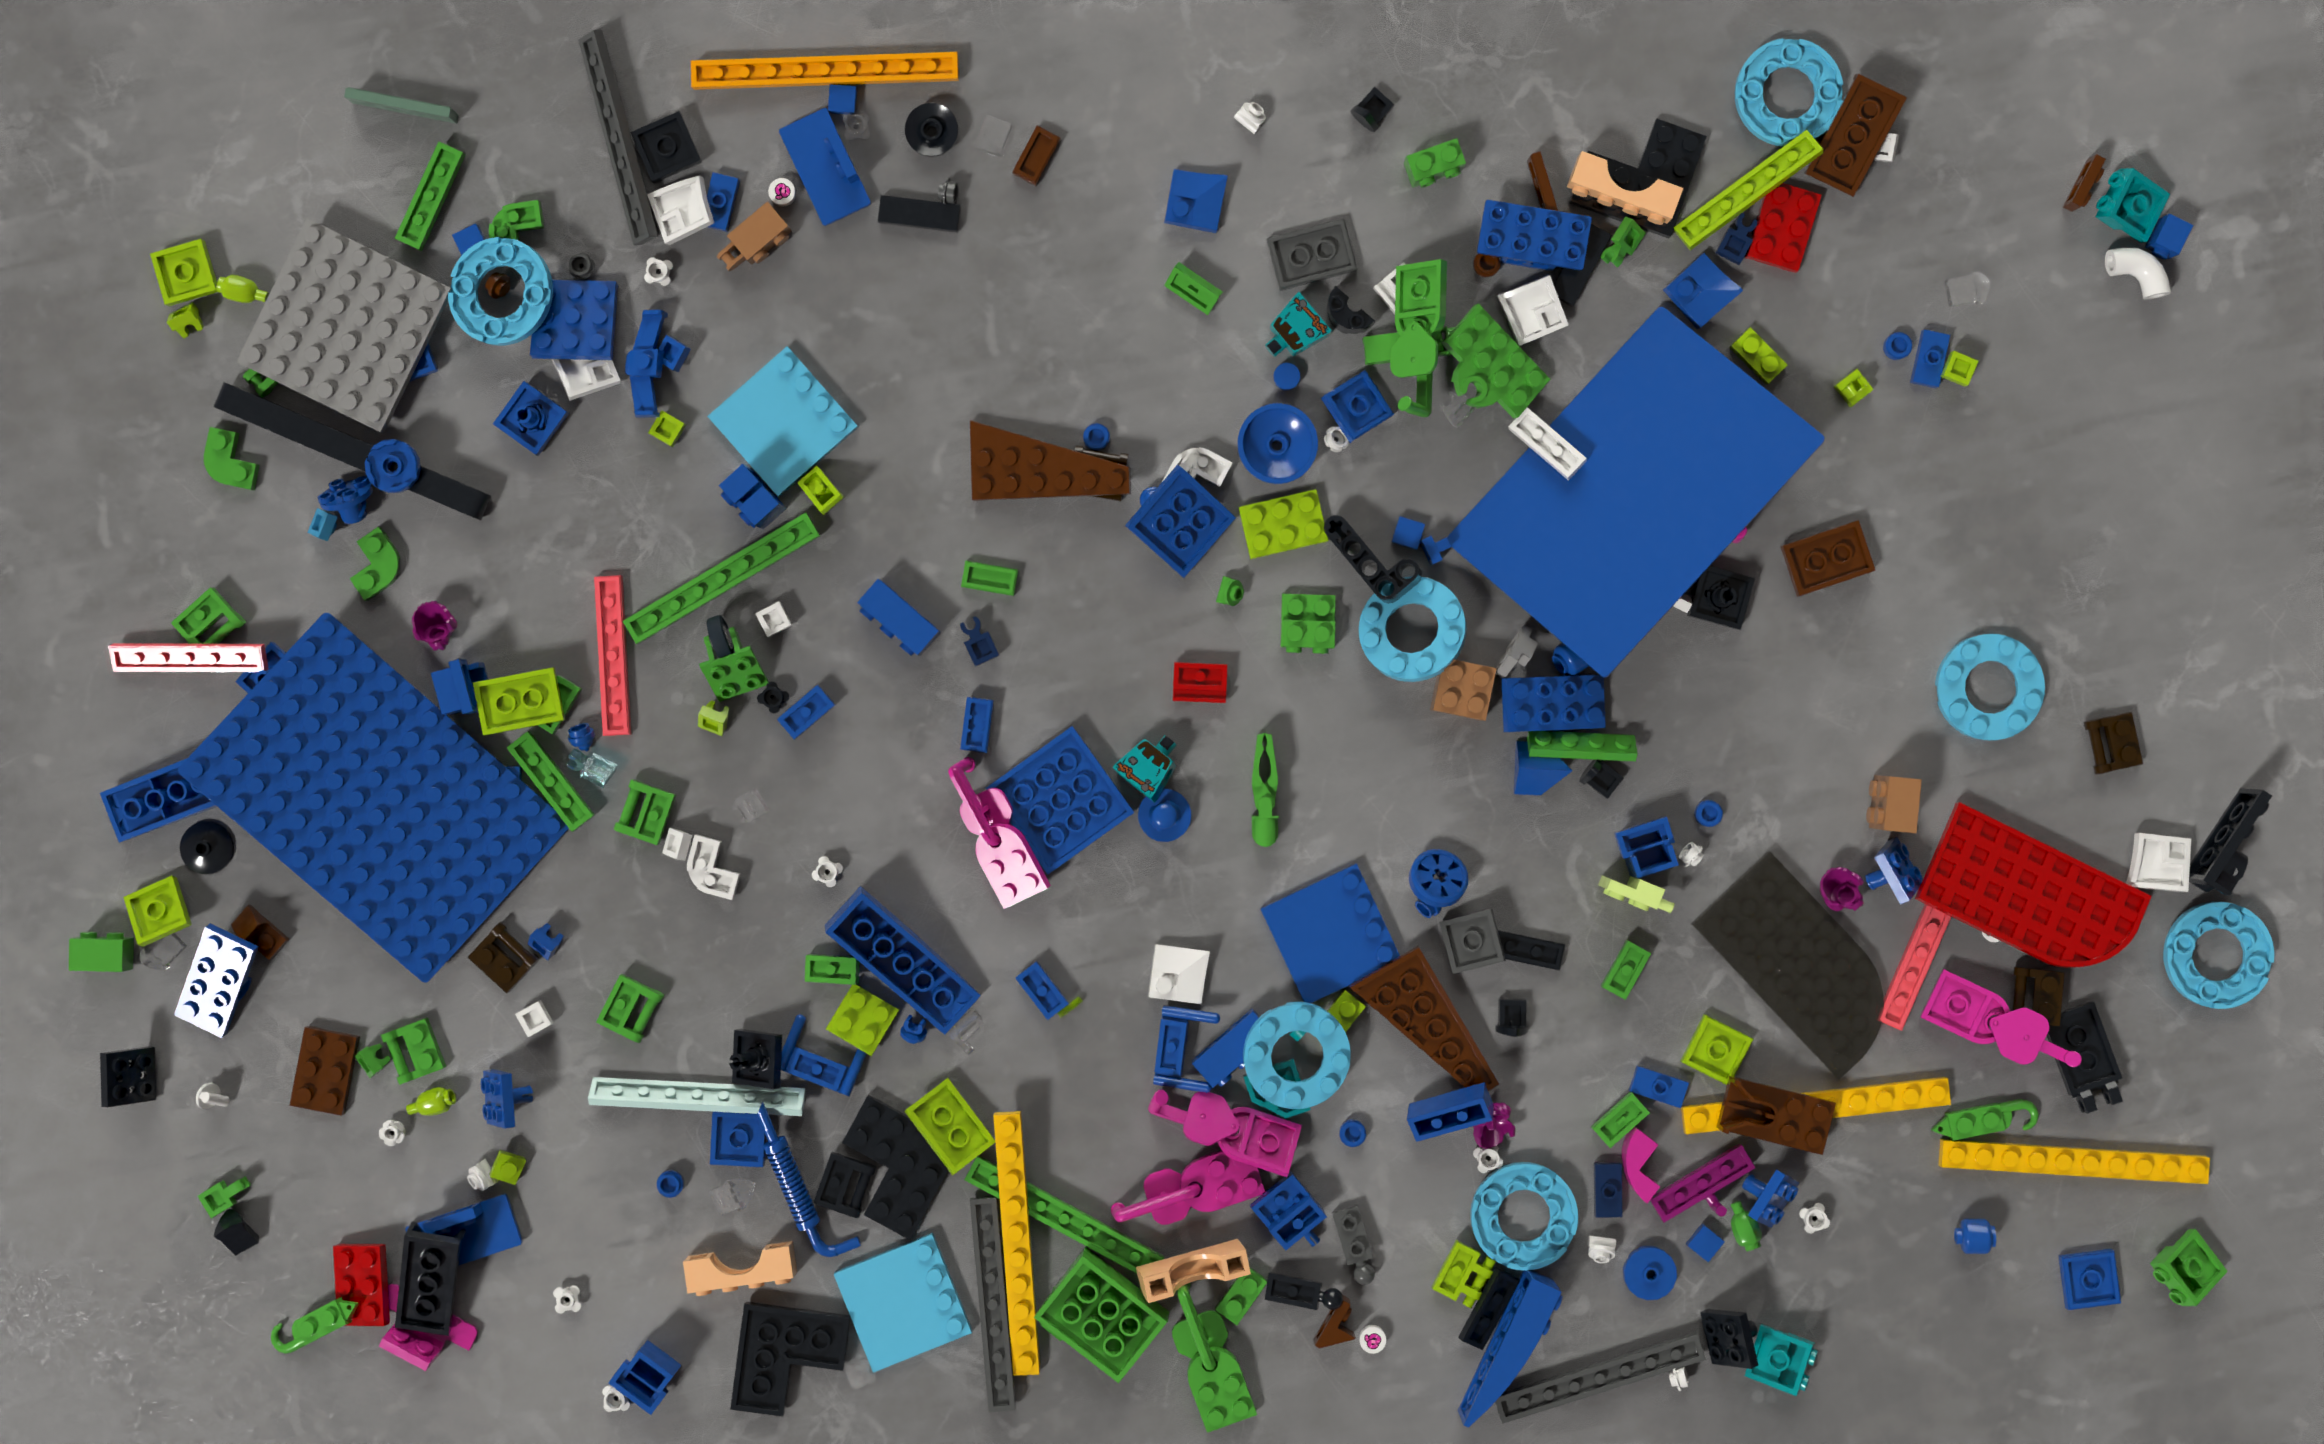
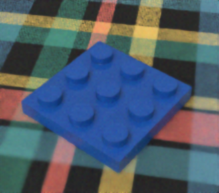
M552 280L553 298L550 310L542 325L531 335L530 356L532 359L613 360L618 295L617 282Z
M1176 465L1125 526L1181 577L1185 578L1236 517L1181 466Z

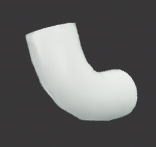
M2118 248L2106 252L2105 267L2108 275L2129 274L2134 276L2139 281L2144 300L2163 297L2171 293L2166 271L2152 254L2139 248Z

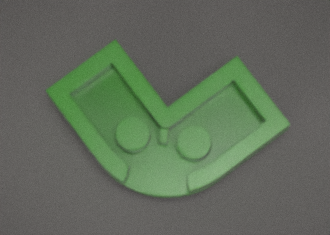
M533 200L503 206V209L494 217L492 224H489V237L509 238L519 241L518 232L543 229L544 222L541 202Z
M210 427L204 451V465L208 474L219 483L255 491L260 465L234 459L240 433Z
M382 527L375 528L357 541L371 562L369 566L350 578L364 601H369L392 585L397 579L395 577L398 573L399 559L401 558Z

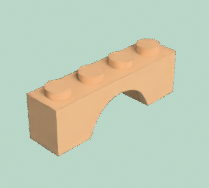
M1584 151L1577 157L1567 187L1572 189V193L1578 196L1587 197V195L1598 198L1597 202L1602 205L1612 206L1614 204L1623 208V212L1637 216L1639 213L1647 216L1648 221L1658 225L1667 224L1673 218L1683 191L1682 187L1657 179L1649 188L1641 191L1622 189L1610 177L1607 160Z
M1238 1239L1136 1267L1141 1293L1148 1303L1172 1297L1180 1287L1197 1280L1220 1279L1229 1281L1251 1274L1246 1249Z
M793 1241L767 1244L762 1250L759 1262L750 1268L742 1270L725 1266L714 1252L688 1256L683 1261L687 1294L696 1292V1296L711 1294L712 1290L722 1289V1292H731L737 1290L738 1286L748 1285L749 1288H758L764 1286V1282L775 1281L776 1285L791 1282V1278H794L797 1274Z

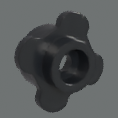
M769 682L766 685L767 688L758 694L757 701L768 707L771 713H778L782 703L789 700V693L778 688L776 682ZM772 695H775V700L771 699Z

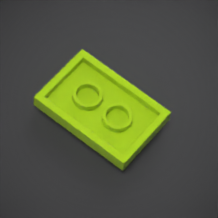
M1317 489L1238 507L1250 560L1328 542V537L1324 531V520Z
M554 667L473 682L483 735L565 720Z
M949 1078L945 1079L904 1111L952 1176L995 1143L994 1138Z

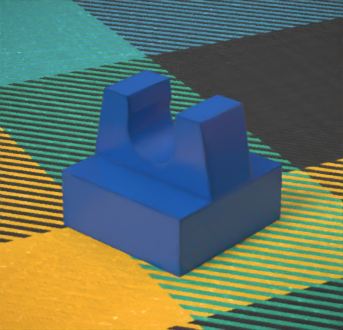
M1431 535L1420 541L1430 566L1442 561L1440 552L1451 547L1447 537L1434 542Z
M548 923L539 929L537 928L528 940V945L546 960H549L555 954L564 937L559 933L555 938H549L547 933L550 931L551 925Z

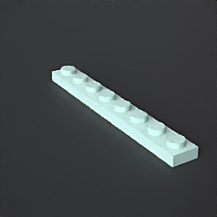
M593 1077L588 1102L589 1105L757 1114L763 1101L770 1115L802 1116L806 1091L805 1088L794 1087L768 1089L736 1084Z

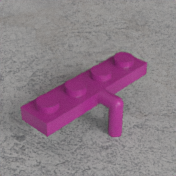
M1739 1143L1657 1192L1650 1202L1664 1223L1703 1199H1706L1710 1208L1718 1216H1725L1727 1209L1719 1202L1714 1193L1755 1169V1166L1743 1146Z

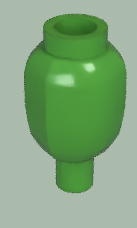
M1741 1201L1730 1204L1734 1212L1731 1219V1227L1738 1245L1744 1246L1746 1251L1761 1247L1762 1232L1758 1222L1748 1216L1749 1212L1744 1211Z

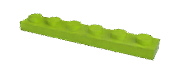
M1805 130L1676 225L1674 232L1691 251L1823 154V148L1808 130Z

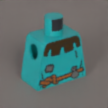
M1298 292L1271 323L1270 329L1275 334V337L1267 342L1265 347L1274 357L1285 348L1294 357L1327 338L1332 330L1302 294Z
M1166 735L1162 737L1156 746L1144 739L1112 768L1155 803L1176 768L1175 763L1168 755L1177 744Z

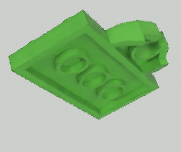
M1480 304L1474 305L1441 343L1459 361V364L1453 371L1451 382H1454L1457 395H1464L1470 383L1475 385L1477 389L1476 396L1467 399L1465 404L1476 407V409L1498 402L1513 419L1518 418L1550 380Z

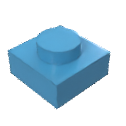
M317 508L307 533L328 541L330 535L335 532L338 516Z

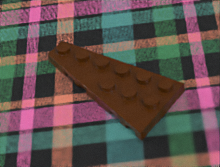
M970 420L973 501L1131 494V468Z
M1419 946L1349 985L1356 994L1383 1015L1394 1027L1444 1068L1462 1086L1466 1088L1485 1082L1489 1091L1499 1085Z

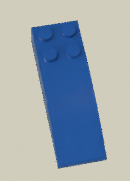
M186 759L100 793L119 843L217 807L178 773V768Z
M861 886L824 925L826 934L944 1035L981 996L943 958Z
M1534 1270L1522 1271L1519 1277L1520 1282L1498 1322L1457 1410L1464 1426L1469 1428L1496 1402L1524 1367L1541 1336L1547 1334L1551 1325L1549 1318L1553 1310H1558L1563 1298L1561 1290L1553 1279Z

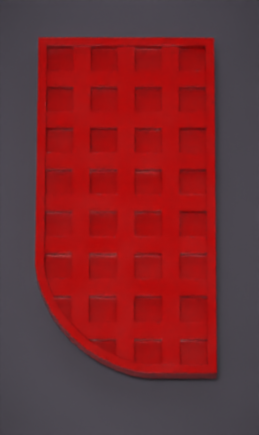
M1958 802L1955 803L1915 899L2047 964L2071 968L2101 963L2123 950L2136 935L2152 896Z

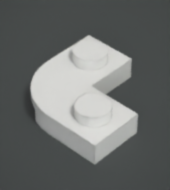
M1191 448L1176 456L1164 479L1176 465H1179L1194 479L1198 475L1220 487L1233 463L1205 448Z
M697 834L694 835L687 861V871L692 882L698 887V890L704 893L734 900L741 874L715 867L722 841Z

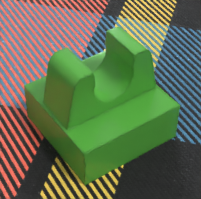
M381 1044L371 1047L367 1046L355 1056L369 1078L378 1074L391 1059L389 1055L384 1059L376 1057V1052L382 1048Z

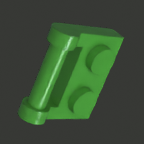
M212 587L171 622L189 644H219L233 630L241 628L246 623L244 618ZM225 615L228 621L203 643L199 637Z
M631 779L628 786L630 791L620 820L615 823L613 830L654 845H659L676 794ZM640 792L646 793V797L634 828L629 826Z
M620 974L596 1023L634 1042L641 1043L644 1037L642 1033L657 1003H661L664 994L624 974ZM643 995L648 999L633 1029H631L626 1024L640 996Z
M428 1017L381 1035L383 1043H387L399 1077H396L399 1085L446 1067ZM402 1035L415 1070L409 1072L397 1041V1037Z

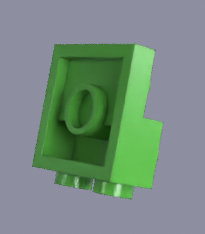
M1282 594L1280 647H1286L1287 653H1302V648H1313V653L1329 654V649L1335 648L1336 595Z
M2188 1229L2173 1246H2165L2150 1263L2154 1269L2153 1276L2160 1283L2166 1284L2171 1291L2169 1293L2170 1299L2181 1306H2197L2228 1272L2196 1229Z

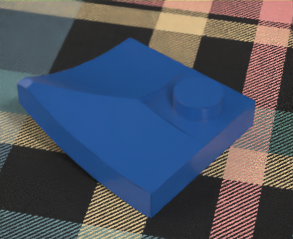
M1174 169L1164 223L1216 233L1228 175L1204 174Z
M1702 253L1674 278L1663 291L1694 327L1700 329L1737 297L1743 289L1726 276L1705 253Z

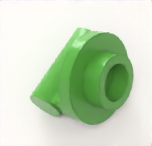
M1223 576L1216 602L1235 606L1244 596L1243 585L1239 580Z

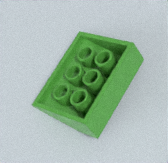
M1085 1247L1047 1297L1034 1318L1119 1383L1166 1325L1169 1311L1156 1301L1148 1303L1140 1288Z

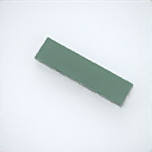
M351 87L345 89L344 97L353 104L457 124L458 114L448 106Z

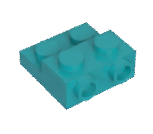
M2134 168L2118 169L2108 180L2110 188L2107 194L2102 196L2097 202L2096 208L2098 212L2095 217L2113 230H2122L2138 242H2147L2170 193Z
M1761 1324L1754 1344L1759 1366L1746 1369L1744 1376L1797 1396L1800 1390L1806 1391L1810 1376L1805 1373L1808 1364L1814 1365L1818 1350L1813 1349L1815 1342Z

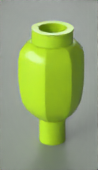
M229 275L226 278L221 276L216 286L217 292L222 293L224 298L240 303H252L255 300L266 302L269 296V292L259 290L252 280L238 275Z
M436 1087L421 1093L415 1103L406 1106V1110L409 1115L418 1112L425 1116L438 1115L447 1112L451 1105L456 1103V1096L452 1089L446 1090L442 1087Z

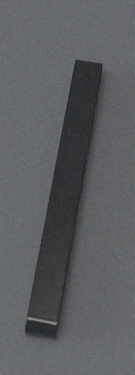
M223 382L213 406L365 471L366 457H368L371 448L374 446ZM394 462L391 464V470L396 471L398 464ZM421 466L418 480L411 488L407 489L478 520H482L491 499L489 494Z

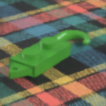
M2026 1099L2002 1103L1996 1102L1947 1112L1945 1117L1931 1130L1948 1136L1953 1141L2004 1131L2011 1124L2012 1111L2022 1109L2028 1110L2031 1116L2030 1121L2022 1127L2023 1130H2028L2036 1125L2039 1113L2037 1107Z
M341 1297L295 1320L292 1326L294 1340L286 1344L279 1340L278 1332L283 1327L279 1323L271 1332L272 1345L280 1353H292L351 1323V1317L359 1303L344 1301Z

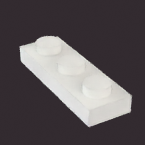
M1526 408L1508 426L1512 433L1568 481L1587 462V458L1529 408Z

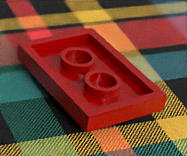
M1782 183L1764 196L1757 217V226L1751 236L1753 241L1747 250L1745 258L1797 273L1822 195Z
M386 1244L334 1245L336 1299L342 1297L344 1301L359 1303L351 1317L352 1322L345 1326H386L390 1324Z

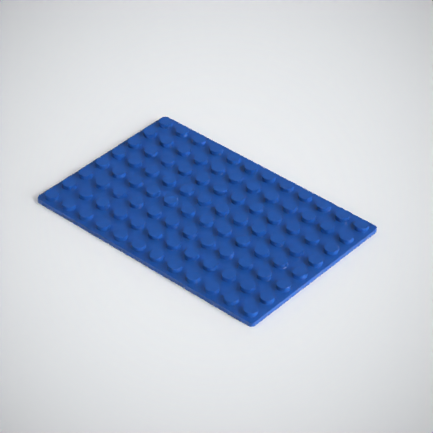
M1659 307L1550 424V427L1587 458V462L1568 481L1529 447L1447 536V539L1457 553L1600 676L1608 677L1824 443L1825 438L1819 431L1666 308Z
M323 613L178 768V773L424 983L433 978L569 829L552 806L450 717L442 715L441 710L330 613Z

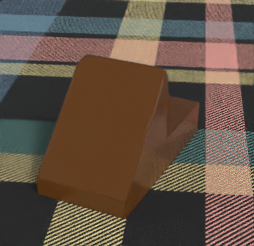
M250 904L231 924L236 936L258 946V951L268 960L273 959L290 940Z
M1343 1295V1303L1338 1309L1330 1310L1313 1339L1316 1347L1323 1348L1356 1339L1353 1331L1340 1324L1341 1321L1343 1323L1347 1321L1352 1311L1350 1300Z

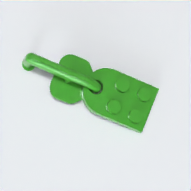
M1443 259L1396 266L1395 326L1400 337L1391 348L1390 368L1392 373L1400 378L1417 376L1416 403L1409 396H1404L1398 402V409L1424 418L1429 417L1432 411L1433 371L1438 362V343L1435 338L1443 329L1446 319L1447 261Z
M1188 1283L1177 1290L1186 1318L1178 1321L1173 1326L1172 1337L1178 1352L1191 1358L1187 1370L1188 1382L1208 1433L1256 1416L1257 1411L1238 1360L1230 1351L1222 1348L1228 1337L1222 1316L1213 1310L1198 1314L1189 1292L1191 1284Z

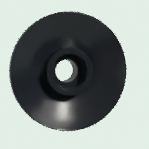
M925 103L919 105L907 117L905 123L906 139L911 148L921 155L929 157L942 155L949 151L956 142L958 136L957 120L954 114L941 104ZM930 128L937 129V134L935 136L928 135V130Z
M205 821L192 825L185 831L180 841V854L183 862L189 869L199 874H214L221 871L229 864L233 856L234 844L230 833L223 826L215 822ZM201 844L206 846L205 853L200 852L199 847Z

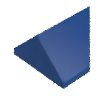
M1516 741L1514 794L1541 796L1573 771L1560 758L1530 757L1528 743Z

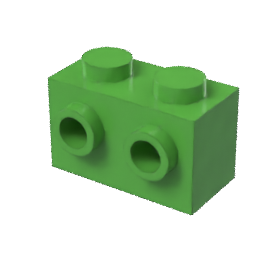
M1457 138L1407 155L1404 160V166L1412 188L1419 185L1421 188L1436 183V179L1442 177L1449 179L1458 176L1466 164Z
M80 932V937L69 939V971L124 972L133 970L134 938L124 937V933L111 932L107 933V937H97V932Z

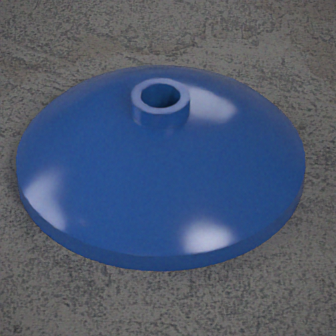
M1274 403L1256 409L1246 418L1238 435V453L1244 467L1255 478L1270 484H1285L1300 478L1313 464L1318 450V437L1313 423L1305 413L1288 404ZM1275 441H1279L1282 444V448L1278 451L1272 448V443Z

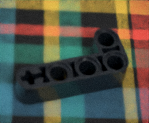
M1333 515L1325 521L1324 531L1376 596L1384 603L1396 602L1420 582L1422 570L1414 560L1402 559L1391 569L1387 570L1342 516ZM1335 525L1340 526L1347 536L1344 540L1335 532L1333 528ZM1352 544H1360L1361 549L1358 554H1348V549ZM1371 563L1377 564L1375 574L1371 576L1365 575L1367 565ZM1406 567H1414L1415 574L1409 579L1402 577V572ZM1389 583L1393 584V593L1389 596H1383L1381 594L1382 587Z

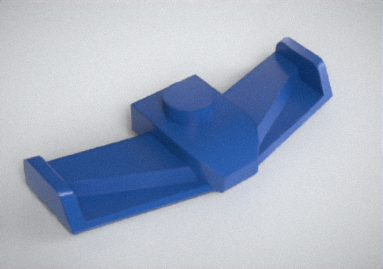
M643 310L642 321L633 350L626 356L625 372L627 375H630L636 418L660 417V413L657 411L653 378L662 377L664 351L656 349L664 319L668 317V313L663 310Z

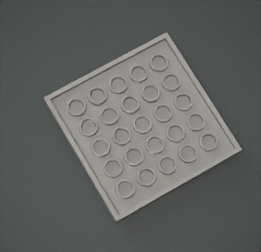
M306 218L240 353L237 363L370 428L384 433L448 303V292L451 293L452 288Z

